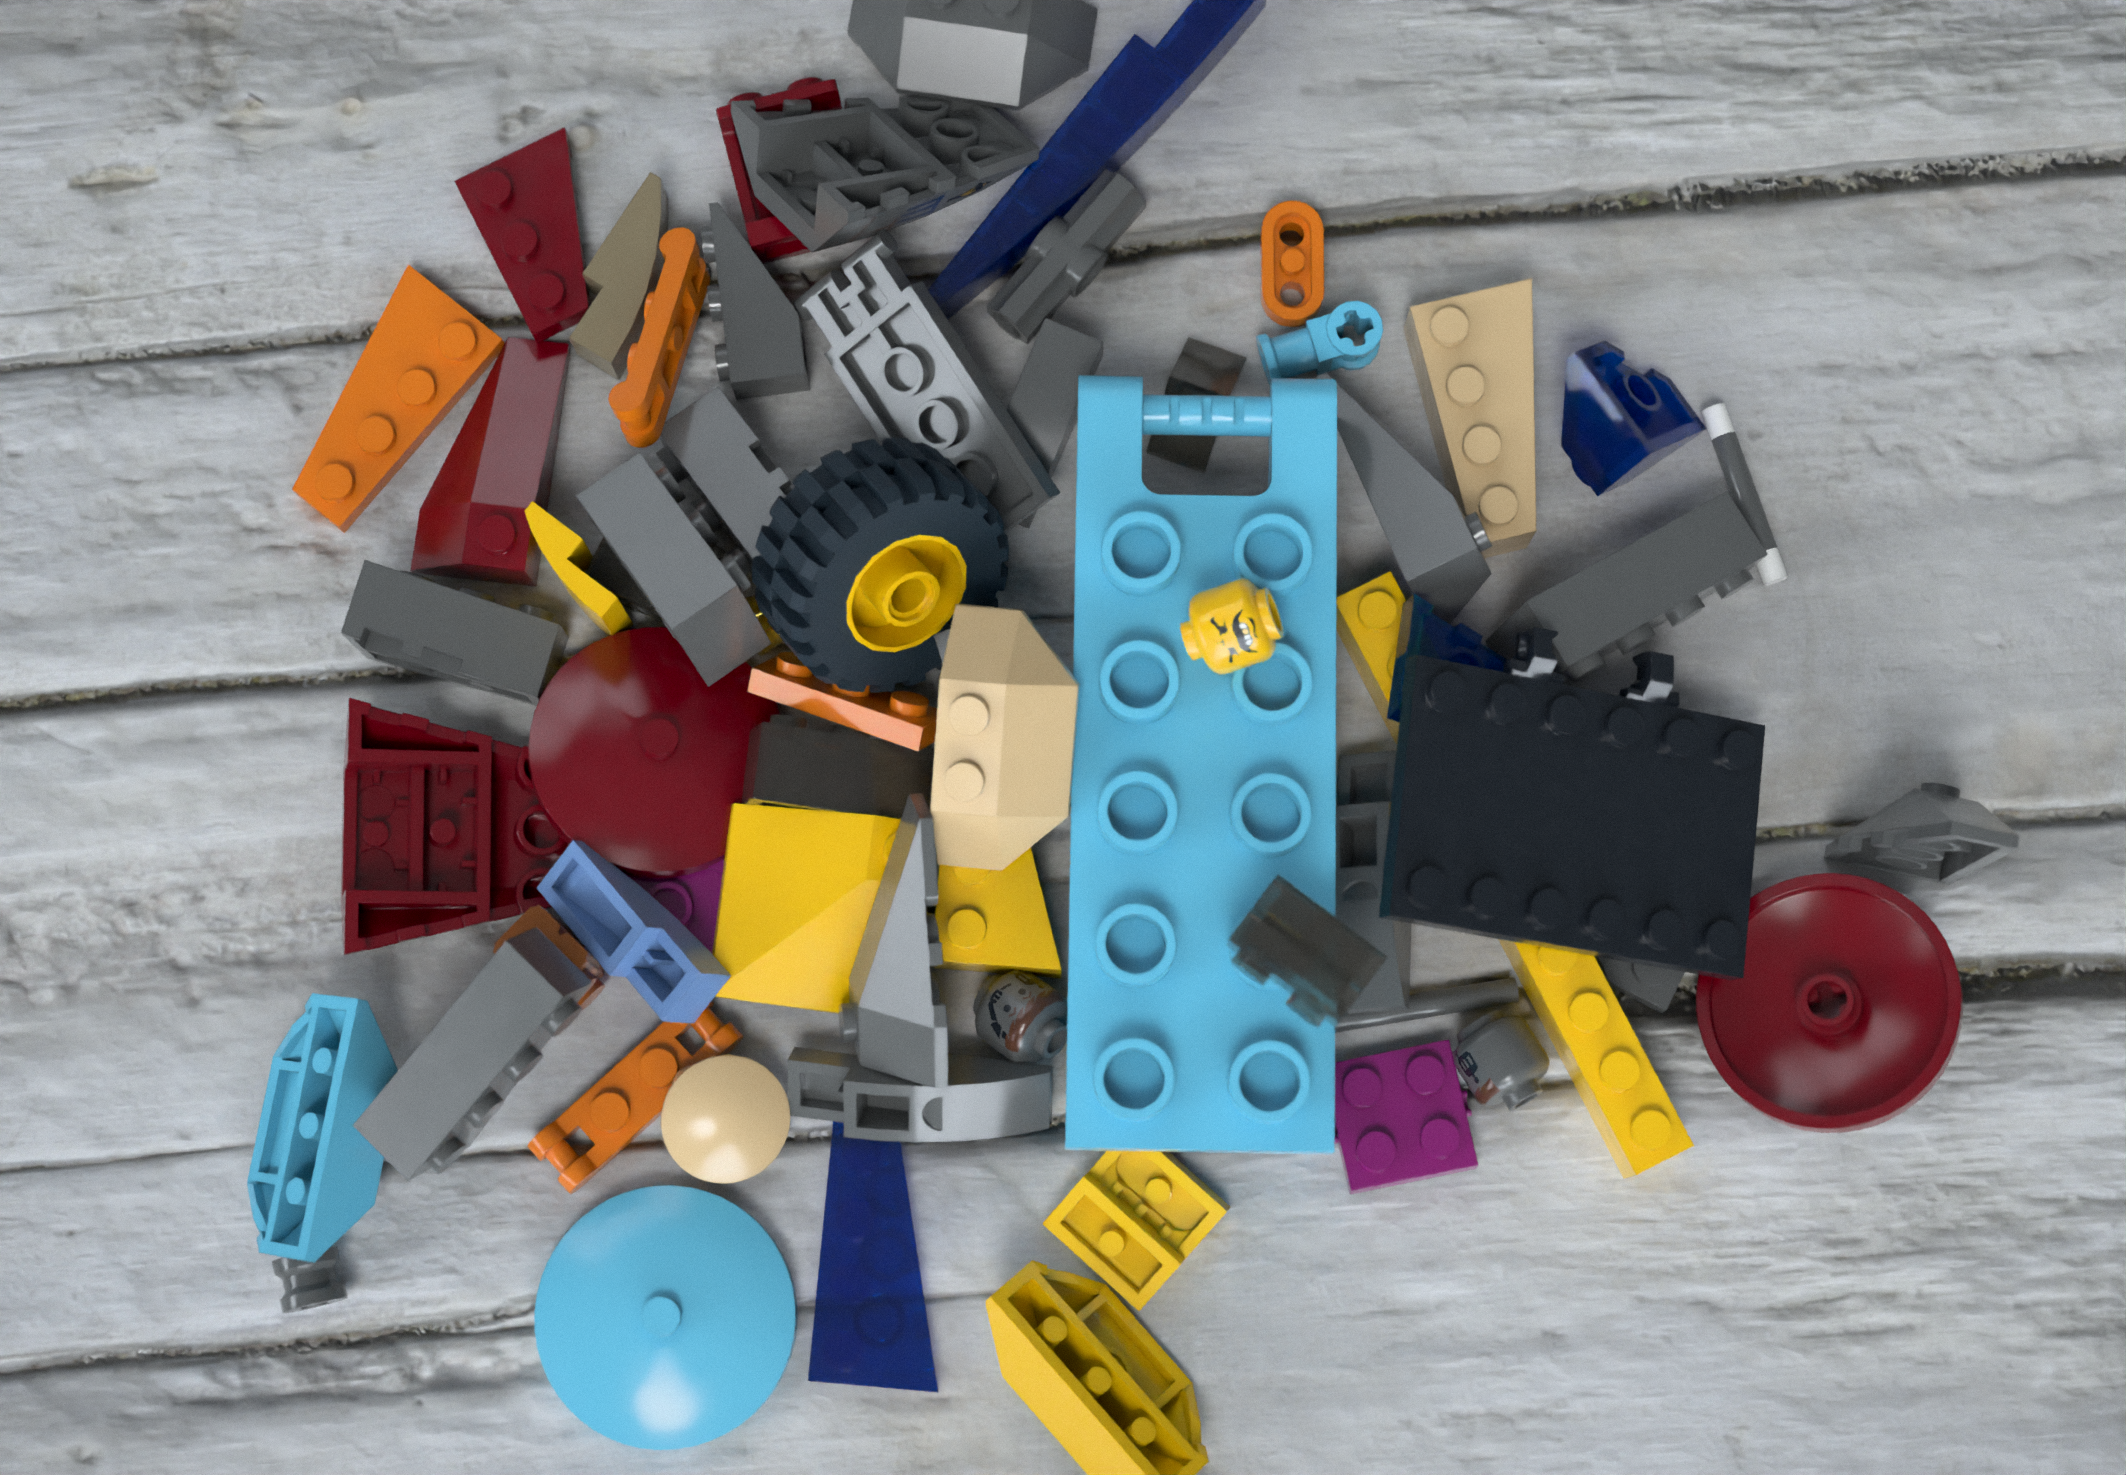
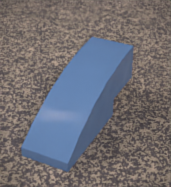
M573 840L537 887L538 891L608 975L626 977L663 1022L695 1023L731 977V974L675 916L631 878L582 841Z

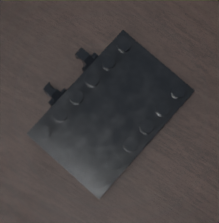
M1532 627V629L1517 633L1515 659L1505 660L1503 672L1422 655H1415L1406 659L1379 918L1726 980L1744 978L1765 725L1678 708L1680 704L1679 692L1671 691L1674 685V656L1654 651L1643 652L1632 658V661L1637 666L1636 681L1630 685V688L1621 689L1619 696L1564 685V674L1553 672L1558 659L1552 653V639L1558 635V631L1539 627Z

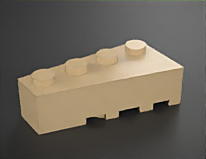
M1532 278L1411 306L1403 327L1446 489L1454 496L1464 516L1474 512L1478 514L1492 543V547L1482 551L1484 558L1526 549L1537 531Z

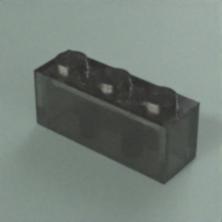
M771 715L769 723L762 722L750 731L741 804L867 814L901 819L909 794L922 793L929 809H931L935 748H932V744L920 751H915L890 741L871 739L870 734L841 724L833 725L832 732L808 729V720L802 717Z

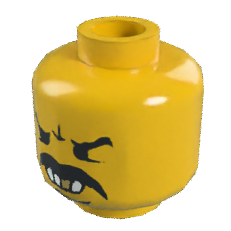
M1245 578L1222 584L1193 596L1189 603L1190 620L1180 623L1182 639L1190 658L1193 661L1203 658L1206 665L1219 675L1228 674L1266 661L1275 652L1276 640L1284 636L1280 614L1269 589L1265 587L1258 590L1250 580Z

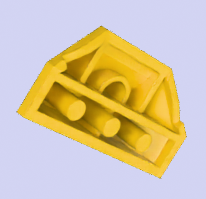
M1032 1260L985 1301L1002 1377L1087 1475H1196L1209 1462L1206 1446L1202 1445L1201 1421L1193 1383L1106 1284L1070 1272L1048 1269L1046 1264Z

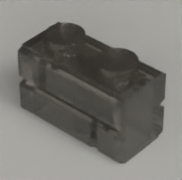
M1279 875L1275 877L1240 923L1226 945L1236 952V955L1230 961L1236 969L1260 986H1264L1269 978L1291 994L1285 1004L1299 1017L1317 1028L1323 1020L1336 1027L1388 958Z

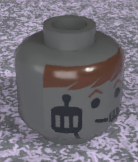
M1013 970L1006 974L998 973L992 976L979 990L973 1005V1012L976 1015V1033L984 1042L1010 1061L1036 1063L1043 1058H1052L1062 1050L1067 1042L1068 1001L1058 991L1031 972L1023 970Z
M1496 1010L1475 1020L1457 1034L1456 1038L1460 1044L1454 1051L1453 1061L1461 1077L1480 1105L1496 1106L1504 1102L1509 1111H1513L1529 1103L1543 1092L1538 1081L1547 1073L1550 1060L1523 1017L1517 1015L1504 1017L1500 1010Z

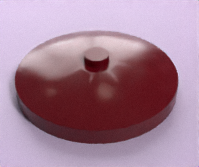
M665 627L631 629L602 638L570 658L550 680L539 699L534 712L529 737V768L537 800L553 828L569 845L573 840L582 841L624 874L646 878H672L705 870L725 858L731 806L733 803L774 807L780 791L786 759L785 732L776 702L747 692L752 667L746 661L708 687L677 639Z
M1819 873L1798 876L1779 882L1750 898L1744 978L1726 980L1699 975L1696 992V1012L1702 1041L1710 1060L1732 1091L1746 1104L1771 1120L1792 1128L1818 1133H1844L1866 1129L1891 1120L1912 1107L1935 1085L1949 1064L1958 1043L1963 1017V993L1958 969L1945 938L1929 916L1913 901L1900 892L1868 878L1850 874Z

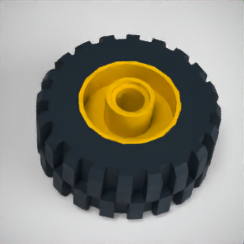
M894 437L884 438L882 445L875 439L852 443L851 451L843 454L841 450H834L821 457L822 465L809 473L804 469L792 480V483L795 485L792 491L785 498L779 495L770 508L769 514L772 520L769 526H761L755 546L761 555L754 556L752 563V581L756 585L754 596L759 610L765 615L769 625L815 677L826 684H836L839 689L852 692H864L867 685H870V692L894 691L895 684L902 682L905 686H912L926 680L925 673L932 669L942 670L943 664L934 635L951 628L957 604L998 607V599L995 596L997 591H1004L1008 575V567L1003 563L1009 560L1008 536L1003 532L1004 522L997 509L937 449L923 442L912 443L907 438Z

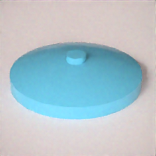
M662 1185L638 1188L608 1199L590 1210L567 1231L555 1247L542 1274L536 1296L534 1312L536 1344L541 1364L556 1394L579 1420L594 1431L619 1443L642 1449L675 1450L693 1447L715 1440L742 1425L764 1405L777 1388L790 1361L796 1339L797 1300L795 1287L789 1267L774 1239L755 1218L736 1204L710 1192L685 1186Z

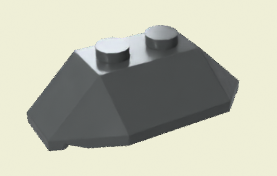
M853 0L847 32L852 41L861 48L871 63L897 93L1019 111L1054 91L1072 77L1075 79L1089 70L1098 9L1082 0Z

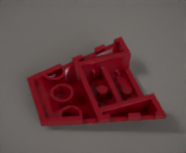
M349 698L342 801L341 916L343 955L346 956L523 915L531 906L541 905L544 909L553 908L538 891L537 887L569 844L553 828L537 800L529 768V747L525 745L523 747L493 740L492 736L470 730L466 732L431 723L426 718L404 712L402 714L372 707L371 703Z

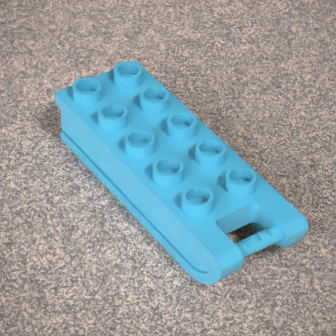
M1078 375L1073 676L1080 685L1071 790L1065 1150L1331 1155L1335 1152L1336 379L1271 378L1269 396L1143 394V376ZM1142 435L1269 437L1268 489L1256 496L1155 494L1149 491L1142 481ZM1245 578L1250 580L1258 590L1265 587L1269 589L1280 614L1284 636L1276 640L1275 652L1266 661L1228 674L1219 675L1206 665L1203 658L1194 661L1190 658L1182 639L1180 623L1190 620L1189 603L1193 596L1222 584Z

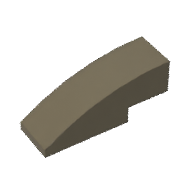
M652 172L648 174L582 273L590 292L597 297L569 337L579 357L617 380L621 379L627 368V358L631 345L639 341L645 323V301L649 292L656 290L665 262L659 248V241L668 231V197L661 178Z

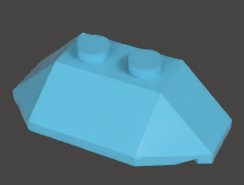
M312 993L305 1004L306 1012L292 1025L273 1055L247 1180L252 1216L260 1233L257 1237L259 1253L308 1262L318 1260L375 1205L384 1157L352 1125L398 1071L368 1001L358 998Z

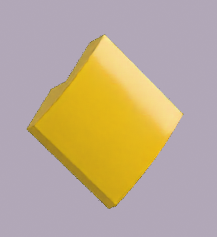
M532 501L524 511L530 529L542 553L574 601L608 636L629 630L633 626V622L618 597L592 579L600 567L584 540Z
M1106 1151L1042 1224L1134 1308L1140 1311L1227 1213L1231 1206L1170 1152Z

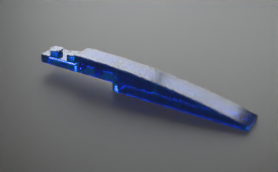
M1193 0L1155 48L1136 34L1132 36L1040 150L1039 159L1027 166L928 289L947 320L1025 257L1030 245L1049 221L1058 215L1063 218L1076 204L1081 195L1090 188L1106 169L1116 173L1146 143L1240 39L1266 6V0Z

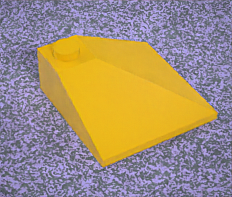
M733 803L728 827L712 955L731 974V977L715 997L839 1014V1004L850 1003L849 977L901 819L867 814Z

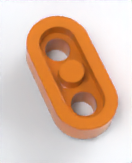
M1284 201L1272 207L1264 217L1260 234L1261 304L1265 313L1272 321L1285 327H1299L1305 325L1307 320L1314 319L1321 308L1324 297L1323 223L1315 209L1300 201ZM1287 230H1293L1300 234L1302 242L1296 246H1288L1281 241L1280 235ZM1293 289L1302 295L1303 301L1295 306L1287 305L1282 301L1280 295L1285 290Z

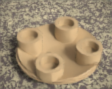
M737 1055L713 1056L682 1068L673 1078L661 1111L662 1137L674 1161L692 1176L712 1183H735L749 1179L763 1171L775 1160L782 1150L790 1127L789 1102L778 1079L768 1068L760 1063Z

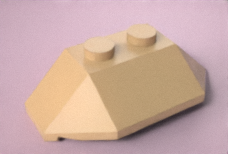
M957 604L955 606L939 680L930 811L934 823L937 864L1002 871L1070 815L1080 684L1048 642L1033 626V622L1024 610Z

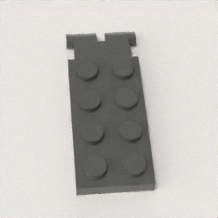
M881 230L842 262V269L851 284L840 271L832 270L794 301V308L804 320L810 321L814 318L832 346L824 355L880 441L883 442L884 438L890 437L907 438L912 443L923 442L937 449L997 509L1004 522L1003 532L1006 534L1059 495L1060 491L923 281L911 284L892 256L898 250L895 238L889 232Z

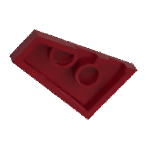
M565 127L454 181L536 343L578 324L591 306L589 288L582 274L586 269V261L577 211L579 207L572 173L570 138Z

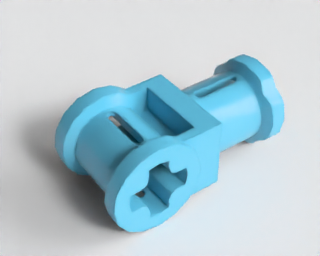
M1348 301L1337 306L1331 314L1307 320L1305 328L1272 338L1266 333L1257 335L1258 352L1269 386L1271 378H1289L1313 370L1316 371L1317 375L1340 368L1349 371L1360 370L1370 365L1376 358L1380 347L1383 324L1377 310L1368 303ZM1353 326L1356 334H1365L1363 344L1361 346H1354L1350 338H1342L1344 327Z

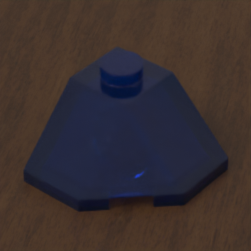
M1606 340L1576 351L1567 359L1561 447L1571 459L1574 473L1584 484L1592 488L1597 497L1627 484L1707 429L1670 378L1653 368L1644 375L1622 363L1625 360L1624 351Z

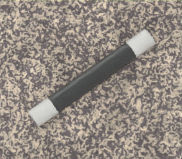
M1725 403L1710 406L1702 410L1701 414L1732 499L1768 553L1765 558L1756 564L1764 586H1769L1784 581L1788 578Z

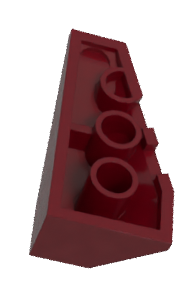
M507 338L419 510L410 570L412 573L537 587L542 551L530 529L524 511L532 501L546 512L548 511L571 352L570 344L549 341L536 343L535 340Z

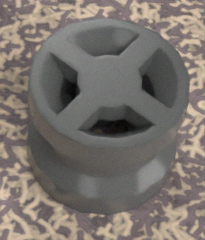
M331 1246L315 1262L285 1257L272 1261L274 1275L282 1279L285 1290L284 1295L280 1299L282 1313L316 1308L348 1298L345 1284L338 1281L335 1266L340 1260L337 1246Z

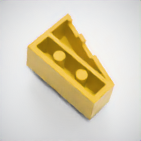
M1031 847L1002 871L950 865L939 866L938 904L936 905L935 917L939 942H942L943 965L934 966L935 969L1005 974L1013 970H1023L1039 977L1062 978V970Z

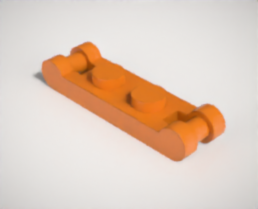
M683 227L667 231L659 241V248L665 260L656 290L649 292L644 306L645 323L639 341L634 342L629 349L626 381L614 386L608 397L615 417L620 420V427L626 441L636 448H645L653 445L662 433L705 299L707 286L710 283V274L704 259L699 256L700 248L692 231Z
M712 1001L695 1023L663 1022L563 1114L543 1128L529 1142L527 1147L540 1161L547 1158L561 1174L557 1180L569 1194L575 1193L661 1115L666 1094L678 1071L709 1057L727 1055L744 1038L743 1034L732 1022L724 1024L711 1010L714 1005ZM691 1027L706 1042L693 1056L678 1041ZM580 1128L595 1144L581 1157L567 1142Z

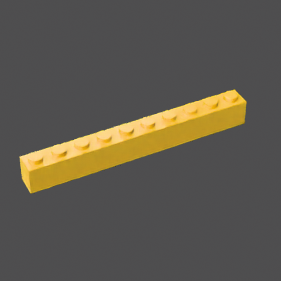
M1389 571L1336 597V631L1397 745L1406 659L1415 655L1436 658L1394 576ZM1498 939L1623 1179L1638 1175L1693 1147V1142L1595 957Z

